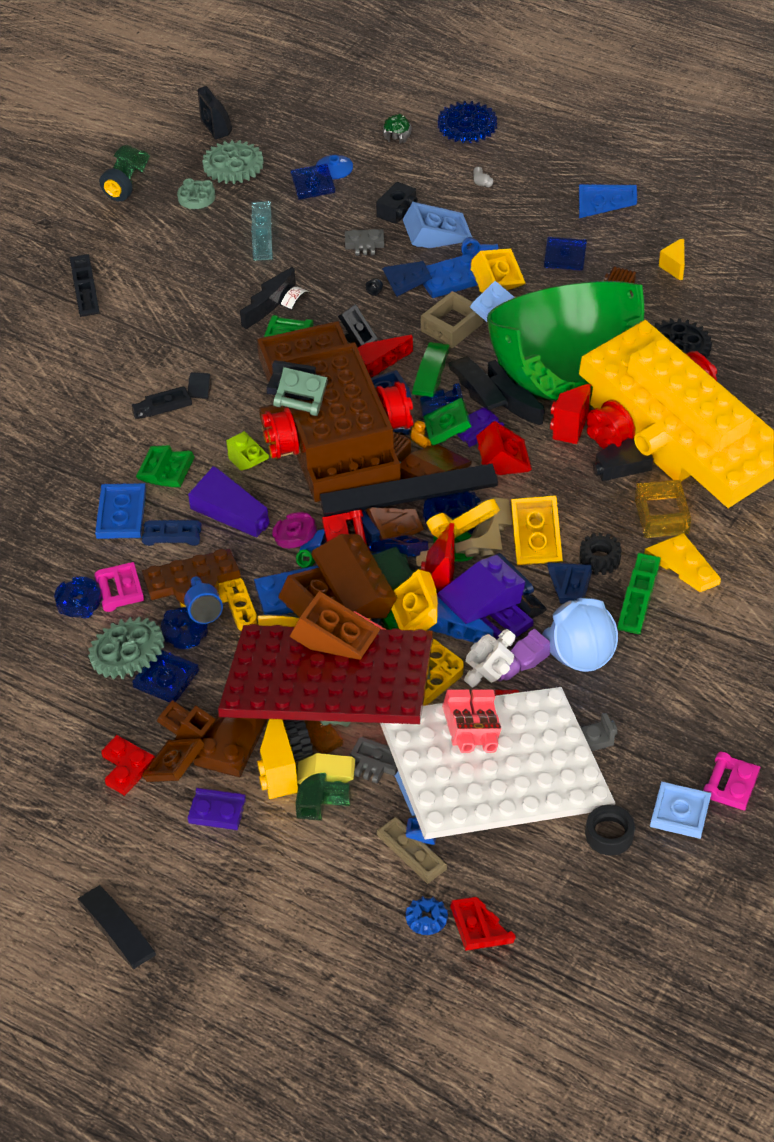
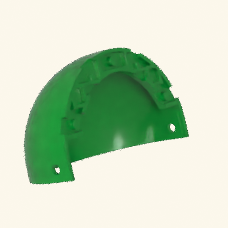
M620 281L582 282L530 292L503 302L493 308L487 315L489 336L494 352L504 370L520 386L537 396L557 401L560 393L589 384L579 375L583 355L634 327L640 321H644L642 284ZM591 386L590 400L592 396L593 386Z

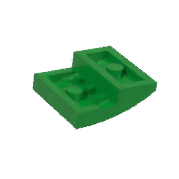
M170 445L151 446L136 477L138 480L154 485L181 487L195 456L192 451L173 452Z

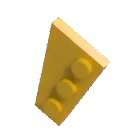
M684 533L645 548L644 554L661 557L660 566L666 570L670 568L679 575L681 580L699 592L720 584L721 578Z

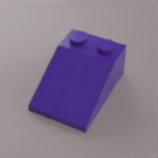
M494 555L478 561L439 591L438 597L467 624L519 604L525 581L498 555Z

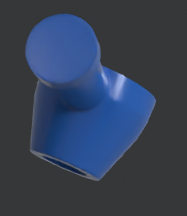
M472 237L465 238L461 245L462 254L471 253L473 257L480 251L498 250V244H480Z

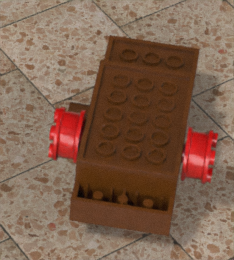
M339 321L257 339L259 359L268 383L273 374L272 364L274 360L316 367V375L327 377L328 379L318 416L290 407H276L273 404L259 407L260 420L264 429L263 435L265 442L270 443L269 452L271 458L280 459L281 455L292 452L294 455H297L314 502L320 501L319 495L323 493L401 480L400 462L393 446V429L403 427L407 430L413 426V418L410 410H413L411 398L406 397L404 383L398 381L394 383V386L386 388L377 386L375 389L356 343L348 344ZM312 398L310 399V401L295 399L307 403H313L314 399Z

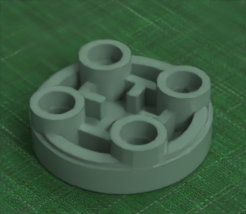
M185 179L183 185L177 191L178 202L183 207L189 209H201L209 206L215 200V189L212 181Z

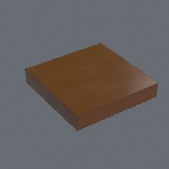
M200 738L168 740L144 771L142 777L146 782L179 781L205 744Z

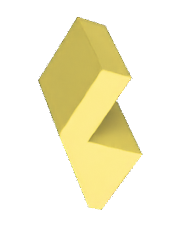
M316 753L298 762L297 783L305 786L322 778L334 788L354 779L355 758Z

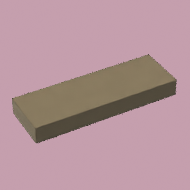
M394 817L377 830V836L427 884L447 870V864L425 843L407 838V826L397 817Z

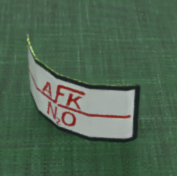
M294 286L284 294L280 305L293 310L301 295L309 291Z

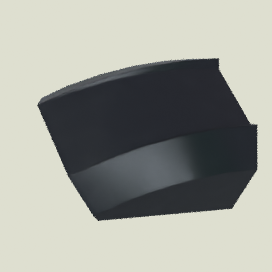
M207 86L198 88L201 122L215 140L229 136L232 131V125L225 107Z

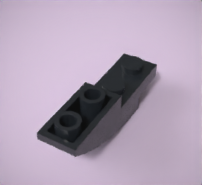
M496 360L488 362V376L507 400V404L502 406L524 420L537 425L543 424V414H545L543 404L537 401L533 393L524 389L519 384L516 385L515 381L510 379L504 368Z

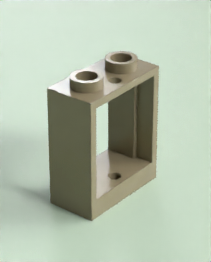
M452 291L421 315V331L443 344H449L450 348H454L483 324V318L470 308L473 303L472 301ZM452 309L466 316L454 327L440 320Z

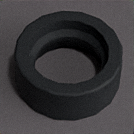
M602 805L593 809L588 815L585 829L587 843L600 854L608 856L619 855L627 851L632 845L635 824L630 813L622 807ZM604 821L617 822L623 826L625 834L617 839L603 838L596 833L595 826Z

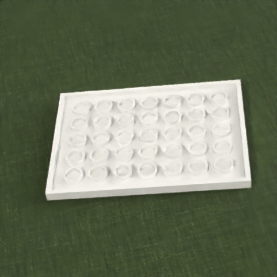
M562 687L495 696L494 705L501 725V732L498 738V747L494 753H486L482 745H475L474 751L470 753H461L458 745H452V736L450 735L442 707L443 703L423 706L420 725L380 723L424 839L591 813L593 809L602 805H615L611 792Z

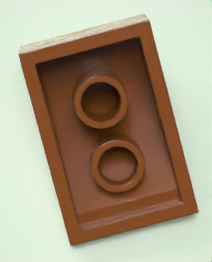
M319 591L299 618L290 637L310 650L361 660L379 633L380 628Z

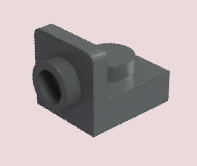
M607 713L601 714V722L581 727L591 752L614 745L617 727L613 720L610 721Z

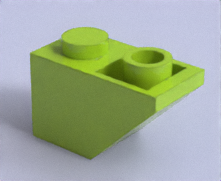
M245 431L226 440L228 458L240 471L252 468L269 459V455Z

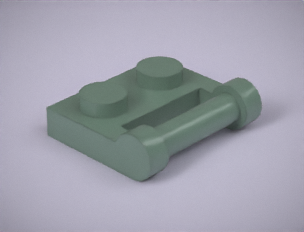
M283 368L273 406L290 407L318 416L328 381L327 377ZM286 392L312 398L314 401L313 403H307L284 396Z

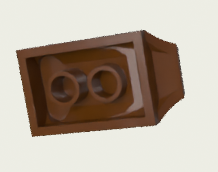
M218 712L213 727L206 734L205 738L202 739L205 745L194 759V765L240 778L267 723V719L219 717Z

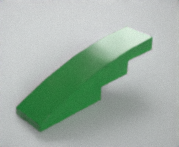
M429 342L412 390L413 395L434 396L441 382V374L449 354V344Z
M638 553L635 568L627 587L617 630L641 634L661 557Z

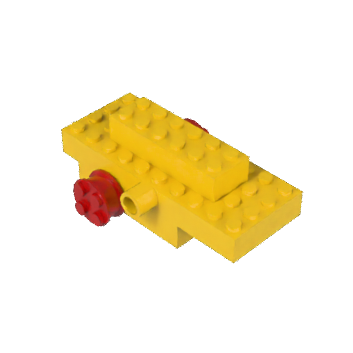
M644 320L582 356L579 375L593 386L590 405L595 408L589 411L587 415V433L601 448L604 449L612 443L619 447L622 441L627 438H634L638 450L647 456L652 454L653 462L677 484L692 476L727 508H730L774 479V430L717 382L716 367L698 351H691L685 354L648 321Z

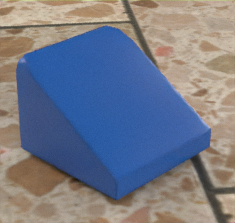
M324 529L318 530L310 541L300 547V550L313 551L326 543Z
M416 817L408 819L407 838L435 845L436 838L424 839Z

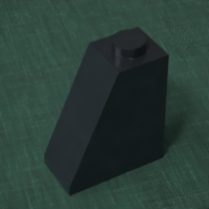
M627 438L621 442L619 447L612 443L596 454V463L593 464V470L596 476L600 475L602 481L652 471L654 458L652 454L648 456L642 454L635 445L634 438Z

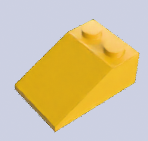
M545 496L511 499L512 528L517 566L563 562L557 497Z
M269 719L260 748L261 760L257 761V766L260 774L262 791L267 790L269 799L298 793L295 760L283 720Z

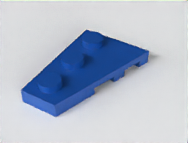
M579 185V218L637 205V185Z

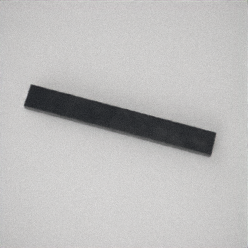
M492 463L323 493L319 495L324 517L355 510H366L372 507L379 508L498 486V479Z

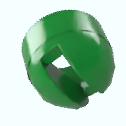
M300 550L297 553L296 562L300 567L307 568L315 564L311 554L312 551ZM304 556L310 557V560L304 561Z

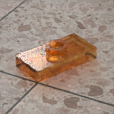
M304 720L311 743L321 754H328L343 746V739L330 724L323 725L320 721Z

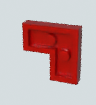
M116 735L101 751L103 758L117 765L104 779L105 784L125 796L142 778L144 771L155 756Z

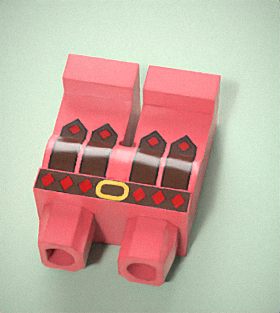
M447 690L442 707L450 735L452 736V745H458L461 753L474 751L475 745H482L486 753L496 752L501 725L495 710L494 690H472L471 694L469 690Z

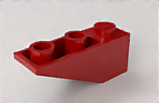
M406 335L365 343L360 346L358 350L370 378L378 375L389 366L394 365L397 361L412 353L413 336Z

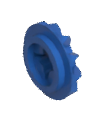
M422 896L417 901L412 900L411 905L406 909V922L414 932L421 935H432L441 931L448 920V912L444 907L443 901H437L434 896L431 899ZM422 911H425L427 913L432 911V918H429L428 916H424L422 918Z

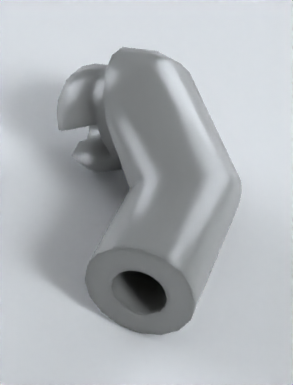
M475 167L473 170L475 184L488 188L491 187L493 178L483 174L481 167Z

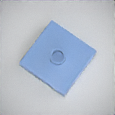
M661 781L650 827L701 839L711 793Z

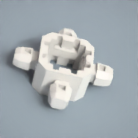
M503 630L498 635L499 638L497 640L487 634L471 646L466 662L473 669L472 671L469 670L464 681L472 688L482 681V677L492 683L510 670L514 654L507 647L512 645L516 637L510 630Z

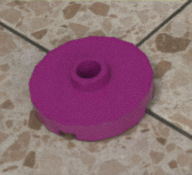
M291 513L286 516L287 519L279 520L276 523L272 535L278 546L289 549L306 544L314 537L317 532V525L314 518L308 513Z

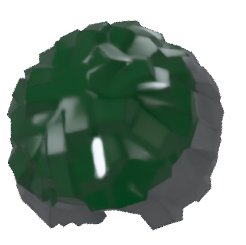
M395 114L385 120L382 132L388 142H390V135H392L393 139L399 138L400 144L407 141L412 128L405 116Z

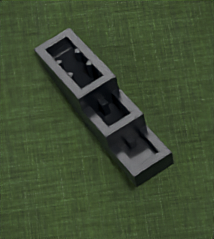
M89 254L69 257L80 317L100 314Z
M291 267L261 284L262 291L251 297V304L240 310L242 327L245 329L250 328L280 304L284 294L296 284L295 268Z
M466 356L448 362L450 371L455 373L459 377V383L469 390L470 398L485 409L491 410L507 404V400L495 383L469 357Z
M101 885L77 898L80 906L92 917L95 926L107 937L110 946L132 969L137 968L156 956L155 951L142 933Z

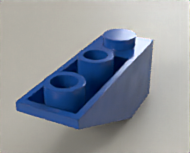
M437 594L438 619L437 623L429 628V630L473 643L478 642L481 637L487 634L493 637V630L482 620L477 619L465 624Z

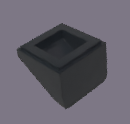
M191 372L188 394L191 398L208 399L212 386L211 375L209 373Z
M534 594L522 595L521 602L516 604L517 607L532 619L547 610Z

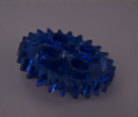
M466 101L463 104L456 102V106L450 104V108L444 107V111H440V115H438L439 132H443V136H448L449 140L455 138V142L461 140L462 143L467 140L469 143H472V140L479 142L480 138L486 140V136L491 137V133H495V129H497V116H495V112H492V108H487L486 104L480 106V102L477 104H473V101L469 104Z

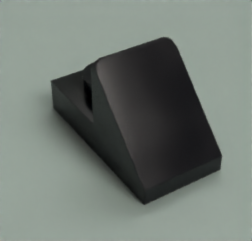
M356 304L338 316L348 331L344 334L346 340L350 343L355 342L358 348L365 343L374 342L378 339Z

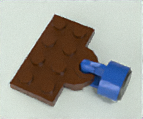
M219 549L213 553L195 555L185 560H174L169 564L155 565L142 570L143 579L151 600L174 595L179 602L186 606L190 618L200 624L213 622L222 613L223 603L218 594L219 583L241 578L240 570L230 549Z

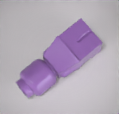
M536 629L530 631L528 636L519 640L510 651L514 654L510 670L506 674L501 675L497 681H507L519 673L520 670L523 671L536 667L537 664L550 656V641Z

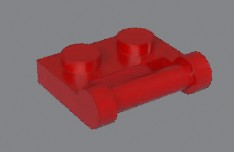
M362 510L322 517L326 542L340 534H349L346 521L353 520L355 534L361 535L367 545L361 519L363 517Z

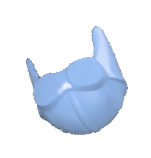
M578 598L577 600L562 604L555 610L552 615L554 621L551 627L546 628L542 634L550 641V653L565 666L581 672L594 671L604 666L613 656L618 642V631L615 621L609 611L606 610L604 602L593 598Z

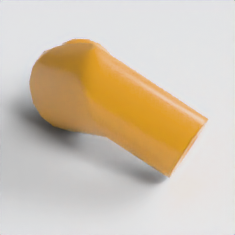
M416 421L411 428L412 441L422 448L431 446L430 440L424 436L425 423Z

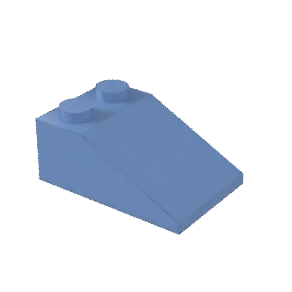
M412 202L403 218L411 243L416 247L434 248L463 243L465 238L472 237L464 215L460 212Z

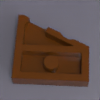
M373 507L366 509L371 521L380 531L379 538L383 549H387L424 530L416 509Z

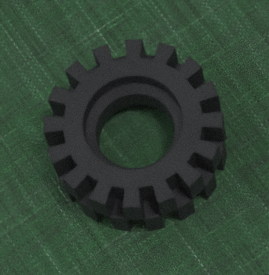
M593 533L591 538L586 536L585 541L582 540L580 546V564L591 565L595 575H598V572L606 575V571L609 574L612 573L613 569L616 570L618 565H620V542H617L615 537L610 539V534H606V537L603 536V533H599V536ZM594 552H605V553H607L608 555H606V556H597V555H594L593 553H594Z
M282 719L294 760L298 761L312 756V745L305 721Z

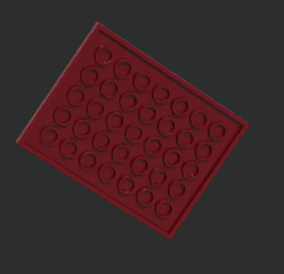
M257 624L243 625L218 708L219 717L420 725L433 643V631L422 629H380L361 660L310 650L290 637L294 627L281 625L259 626Z

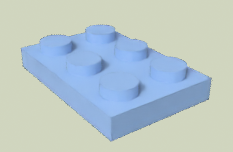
M494 281L471 304L470 308L487 322V315L493 308L515 297L498 282Z

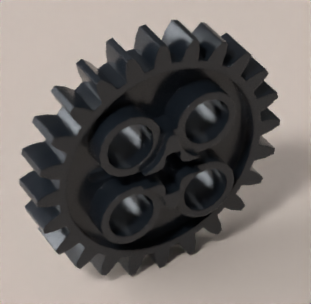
M670 318L668 323L665 320H662L661 325L655 323V328L685 354L691 351H698L706 358L710 356L712 347L711 336H708V331H703V326L696 327V322L689 324L688 319L682 322L680 318L677 322Z

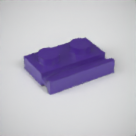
M483 407L468 415L471 427L465 432L456 435L463 442L466 441L470 448L478 444L476 435L493 421L498 422L502 426H504V423H500L497 416Z
M196 788V794L188 815V823L238 830L243 806L246 802L245 794Z

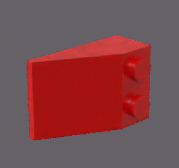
M449 523L427 552L426 561L421 562V570L431 573L437 594L453 581L455 570V523Z

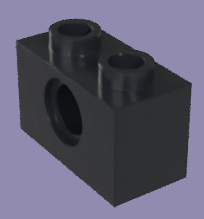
M397 181L376 201L377 217L397 224L404 218L412 202L417 203L416 188Z

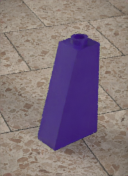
M214 466L188 494L191 510L256 538L262 531L268 528L270 520L267 507Z

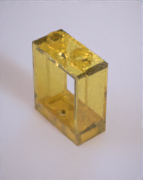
M681 480L636 484L635 502L645 538L673 536L683 533L689 534L691 516ZM676 498L680 513L650 516L647 505L648 500Z

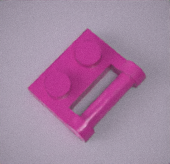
M134 562L95 572V580L99 583L103 598L102 607L104 611L111 612L116 607L144 601ZM112 578L115 580L118 595L113 597L108 584V580Z
M718 752L715 758L716 765L703 791L711 793L710 800L745 811L758 778L760 766L732 758L728 753ZM727 768L732 770L725 790L721 791L717 787L724 769Z

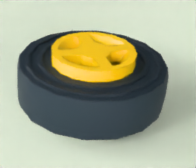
M111 168L106 170L100 177L99 182L102 191L112 200L124 201L131 195L133 190L132 183L122 171Z

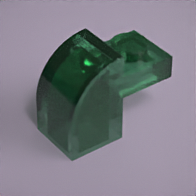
M123 145L113 156L117 158L113 168L122 171L130 179L134 169L143 172L150 155L131 145Z
M326 773L309 776L298 788L295 803L297 818L322 821L325 804L350 806V783L340 781L328 782Z

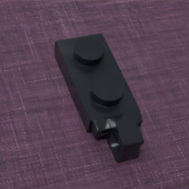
M182 386L145 396V400L132 404V413L135 419L145 418L146 416L151 417L191 406L192 399L186 388Z

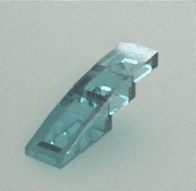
M271 201L251 202L253 261L273 260Z

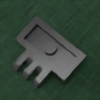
M383 229L345 231V249H355V256H359L360 251H363V256H367L368 250H370L371 255H375V248H384Z
M361 736L359 737L350 753V757L355 758V762L358 763L354 776L360 777L363 770H365L363 779L369 780L374 773L372 782L377 784L383 773L395 776L398 769L389 746Z

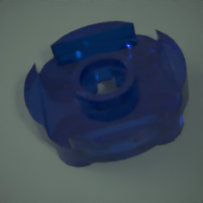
M74 577L71 582L66 584L64 581L56 588L54 594L60 614L84 619L93 615V611L99 607L102 600L100 588L93 579L88 577ZM78 595H82V598H80V599H74V598H73V597H78Z
M186 607L168 610L164 613V619L161 622V632L167 644L168 642L174 644V647L178 649H189L200 644V640L204 635L205 637L207 636L208 623L200 624L193 621ZM188 626L187 630H182L180 627Z

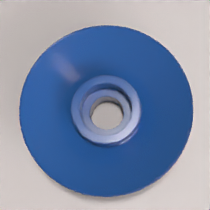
M342 155L325 156L316 164L317 173L327 179L344 178L353 170L352 161Z

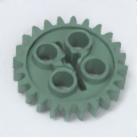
M233 140L230 143L224 141V145L217 143V147L211 146V151L207 150L202 160L204 172L207 173V176H212V180L218 178L219 183L225 180V184L229 181L235 184L238 180L243 183V179L249 181L250 176L256 177V173H260V169H263L264 164L262 151H259V147L254 148V144L248 146L247 141L241 144V140L237 143H234Z
M129 617L127 622H123L120 619L118 625L111 623L110 629L103 628L104 634L96 635L98 640L91 641L93 647L88 649L90 652L88 657L93 669L99 675L103 674L104 678L111 675L112 679H115L120 675L121 679H124L128 673L133 677L134 671L142 673V667L150 668L149 662L157 661L155 655L162 654L161 648L165 647L163 643L165 639L160 627L156 626L154 621L150 622L148 618L142 621L138 617L133 621Z

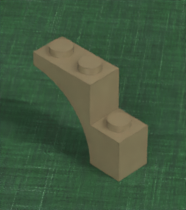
M491 498L495 499L500 511L478 524L473 535L468 540L456 543V553L465 554L466 557L480 555L481 558H489L494 556L495 552L503 550L500 532L505 531V527L513 525L509 499Z

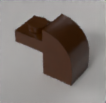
M172 700L160 714L157 722L177 735L175 740L199 738L202 740L213 727L216 719L198 706H195L189 712Z

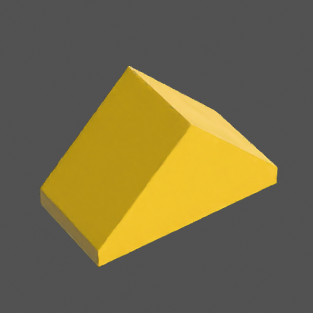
M679 239L660 251L659 267L678 280H683L685 265L684 239Z

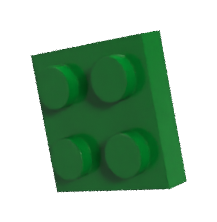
M462 398L424 416L428 437L433 446L445 442L448 438L458 433H463L471 427L466 405Z

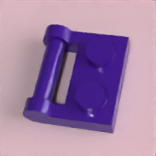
M516 605L490 614L495 621L505 629L510 630L516 637L533 626V619ZM485 617L480 618L493 630V637L498 639V635L502 631Z

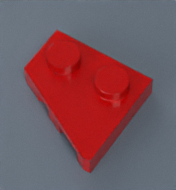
M478 897L452 900L450 907L465 951L514 943L515 934L512 931L507 932L499 924L500 919L493 912L488 911L486 905Z

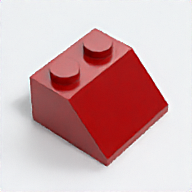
M590 384L560 393L557 402H553L551 414L554 417L551 420L550 430H553L554 440L578 444L589 413Z
M493 421L476 435L482 465L493 463L497 475L524 473L532 470L525 441L514 432Z

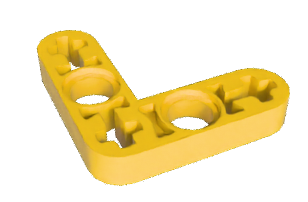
M490 499L454 520L445 513H440L430 518L426 524L431 533L439 538L449 523H455L456 538L497 514L500 508L495 499Z
M239 578L219 583L218 594L222 603L228 602L237 628L242 631L243 625L257 624L256 612L244 581ZM232 587H236V589H238V593L234 594V590ZM239 601H243L246 603V605L243 607L235 606V604ZM180 602L181 608L187 611L186 606ZM243 615H247L249 622L243 620Z
M434 638L431 653L439 652L442 656L437 659L430 657L429 666L433 669L430 671L431 676L426 683L423 706L436 699L459 680L464 673L462 659ZM438 678L443 682L440 685H433L430 681Z

